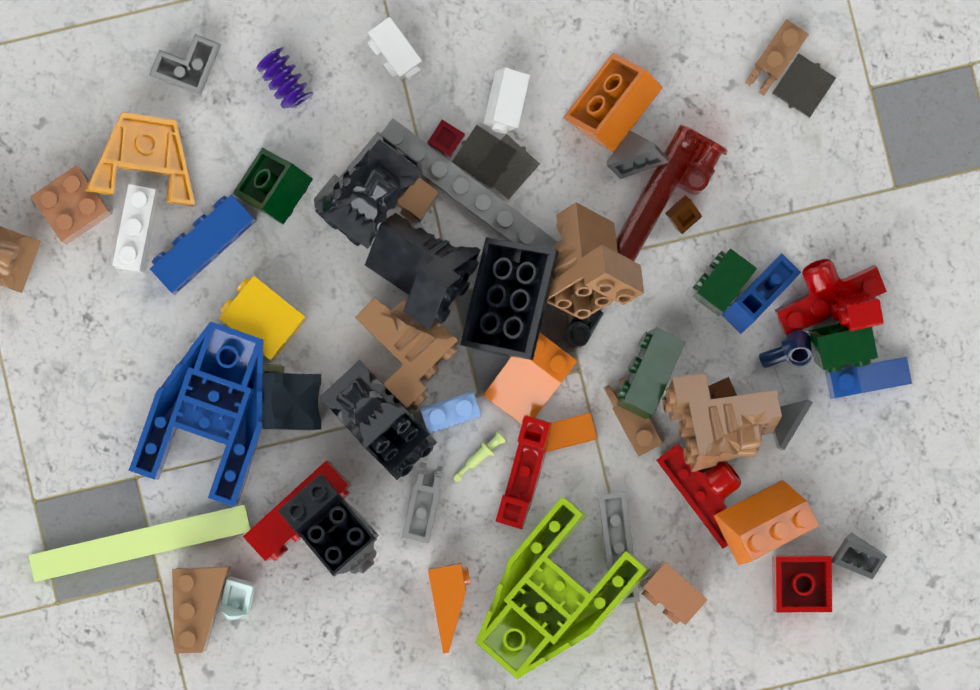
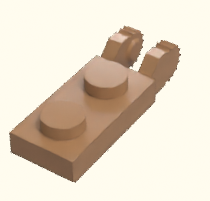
M786 19L756 62V67L745 81V84L748 86L753 84L761 70L770 76L763 83L759 91L764 96L773 82L779 79L809 34Z
M625 377L619 379L620 385L624 380L627 381ZM610 385L604 387L613 405L612 410L638 457L663 444L649 418L644 419L616 405L618 399L614 389Z

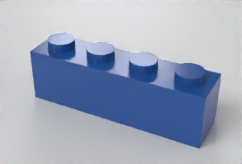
M232 194L228 198L225 195L213 205L215 208L213 212L208 216L205 214L200 216L192 224L195 227L187 235L185 233L180 234L172 242L174 247L167 253L162 251L151 261L154 265L150 270L172 294L176 295L256 222Z

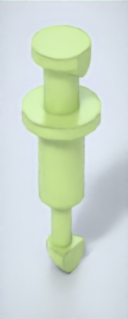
M497 431L495 433L497 436L488 444L482 441V447L466 461V465L459 472L454 474V481H461L463 479L461 475L469 468L474 469L488 455L493 457L495 455L493 449L499 444L505 443L507 441L506 438Z

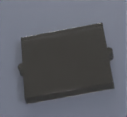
M798 53L772 94L786 102L788 108H795L810 118L836 77L822 69L819 63L815 64Z
M476 125L467 140L462 141V147L452 163L492 189L501 174L507 172L506 167L517 151Z
M506 134L478 165L475 171L489 183L490 188L494 187L509 200L540 163L526 152L525 146L521 147Z

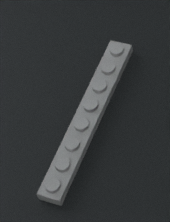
M392 118L381 134L421 164L422 176L510 242L553 249V246L558 243Z

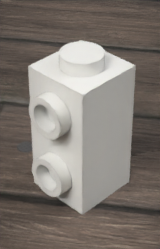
M390 17L367 32L370 39L367 42L368 46L376 56L378 54L383 56L386 60L383 66L392 78L397 75L400 81L404 78L410 80L421 72L420 67L423 65L421 58Z
M506 67L495 71L483 124L492 126V131L507 134L508 131L519 127L530 75Z

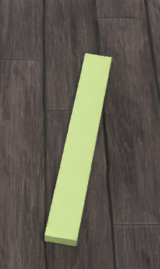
M245 504L29 555L34 582L247 533L251 526Z

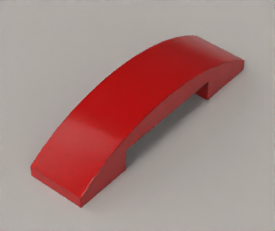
M524 415L517 440L519 444L495 522L523 529L541 474L551 430V422Z

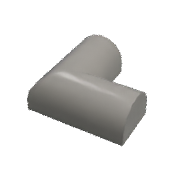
M195 34L185 59L159 50L149 76L201 96L221 44Z

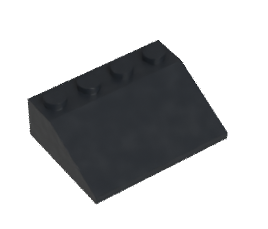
M486 237L460 345L482 352L533 360L559 251Z

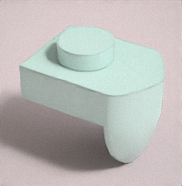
M232 576L227 578L220 607L222 614L227 619H240L249 613L256 583Z

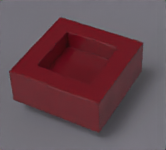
M442 119L427 144L451 158L465 137V133Z

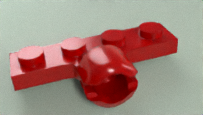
M821 259L810 263L802 271L808 288V294L775 309V313L784 335L787 336L794 330H803L832 317L831 305H834L833 299L835 296L839 298L841 295L845 296L846 294L850 295L851 293L856 294V292L861 293L864 291L876 297L887 291L878 267L875 265L847 278L840 279L834 263L829 259Z
M678 443L657 458L656 461L723 549L728 544L714 515L728 508L724 500L739 489L741 485L740 477L726 461H719L716 466L704 472L701 470L692 472L690 464L685 462L684 449Z

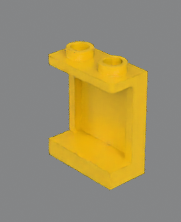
M253 275L251 279L246 277L238 286L237 291L240 293L233 301L228 299L219 310L222 313L219 319L231 329L263 339V355L273 361L307 318Z

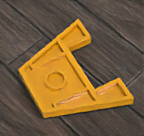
M122 112L116 121L85 191L113 195L115 191L116 170L119 168L168 176L166 203L193 207L195 201L176 120Z

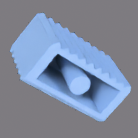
M473 391L420 408L427 431L430 434H433V432L438 433L439 430L443 431L444 428L448 429L449 426H458L459 423L464 424L465 421L469 422L470 419L474 420L475 417L479 419L481 416Z

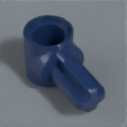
M803 330L790 332L786 339L781 342L782 346L759 354L760 363L765 368L784 361L801 367L809 364L813 358L810 336Z

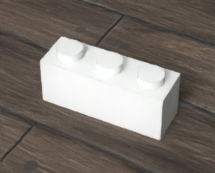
M128 184L112 264L115 268L144 273L160 195L156 189Z

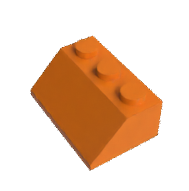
M612 53L563 118L595 143L614 152L663 87L647 70Z
M784 480L714 515L738 566L752 562L819 526L807 500Z

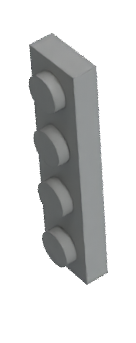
M626 491L598 495L608 571L625 551H629L634 555ZM638 586L621 604L640 602Z

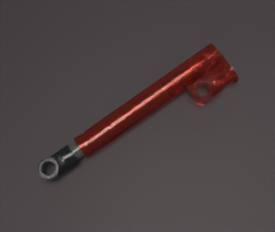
M679 125L664 152L669 159V163L655 168L616 238L618 253L635 262L676 187L690 194L703 192L715 173L714 167L720 156L726 155L728 151L723 146L695 130ZM710 152H712V155L709 161L707 162L706 159ZM692 174L700 175L703 179V185L697 188L691 186L688 179L689 176ZM603 308L583 320L575 316L573 317L565 333V339L570 346L581 348L586 345L604 314L602 312ZM579 327L584 330L586 337L582 342H574L571 339L570 331L573 328Z

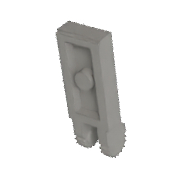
M421 462L416 483L413 484L402 538L429 543L441 491L439 486L443 467L437 466L434 473L433 487L422 485L427 471V463Z

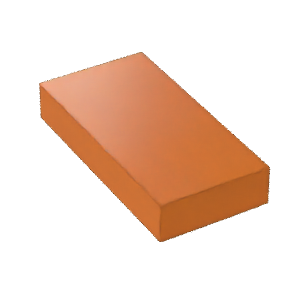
M591 413L551 422L546 452L597 440Z

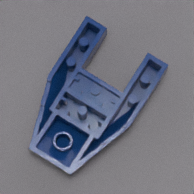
M210 321L189 348L186 355L172 370L166 381L156 391L128 471L159 480L178 428L226 445L208 498L237 507L262 430L263 339Z

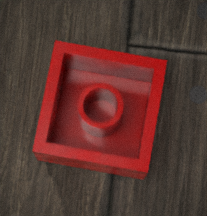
M772 555L773 611L776 613L832 612V556Z

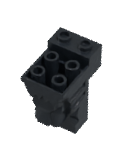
M377 132L340 177L334 174L314 198L315 212L330 227L338 229L354 245L359 246L361 244L368 249L377 234V225L387 220V211L397 206L398 199L422 175L421 164L381 133Z
M394 213L385 222L380 223L365 266L408 294L409 297L403 312L430 330L438 323L443 324L447 320L451 312L448 309L450 304L458 295L463 296L470 286L468 280L479 265L477 258L481 250L477 247H454L450 244V241H442L441 237L436 239L435 235L427 233L421 227L417 229L412 227L409 220Z
M358 360L319 397L359 440L362 446L396 480L409 474L413 469V465L420 458L428 456L432 452L433 446L437 443L361 360Z
M319 474L278 510L332 576L335 577L337 574H344L346 572L352 574L358 572L365 573L374 565L373 559L377 554L374 549V542L379 536L378 533L322 474Z

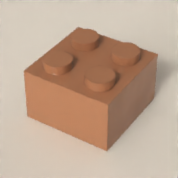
M77 165L30 196L60 241L66 245L112 214L98 193L85 191L89 179Z
M661 561L640 585L645 589L641 594L653 605L656 606L660 603L664 606L665 609L662 613L676 625L679 621L686 625L708 600L664 561Z

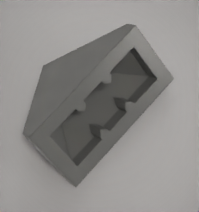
M631 130L607 160V166L619 179L669 163L668 157L656 144Z
M804 400L780 406L782 418L773 432L778 449H786L811 407L812 401Z
M851 532L835 553L832 562L873 579L887 556Z

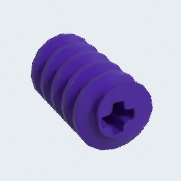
M281 47L266 55L256 68L258 72L265 71L262 76L264 81L272 80L268 87L270 90H277L274 94L276 99H283L280 106L283 109L294 108L309 99L314 93L312 91L308 93L303 92L308 84L307 82L297 83L302 75L301 73L291 74L296 65L286 66L285 63L290 56H280L279 54L284 49V47Z

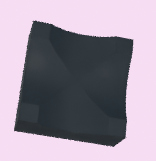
M263 373L262 429L321 430V417L318 408L321 374Z

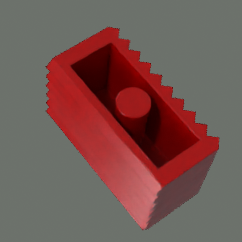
M864 291L861 293L856 292V294H846L845 296L841 295L839 298L835 296L833 299L834 305H831L833 320L850 331L878 326L884 323L880 300Z

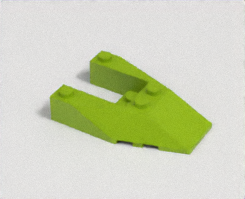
M562 496L508 560L491 607L486 614L475 642L516 679L523 677L592 635L651 570L631 552L625 551L589 593L552 561L553 556L588 516L567 497Z

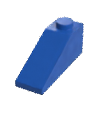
M781 253L721 315L742 334L797 278L801 271Z
M907 357L875 362L866 366L847 367L842 371L833 373L825 372L830 399L912 384Z

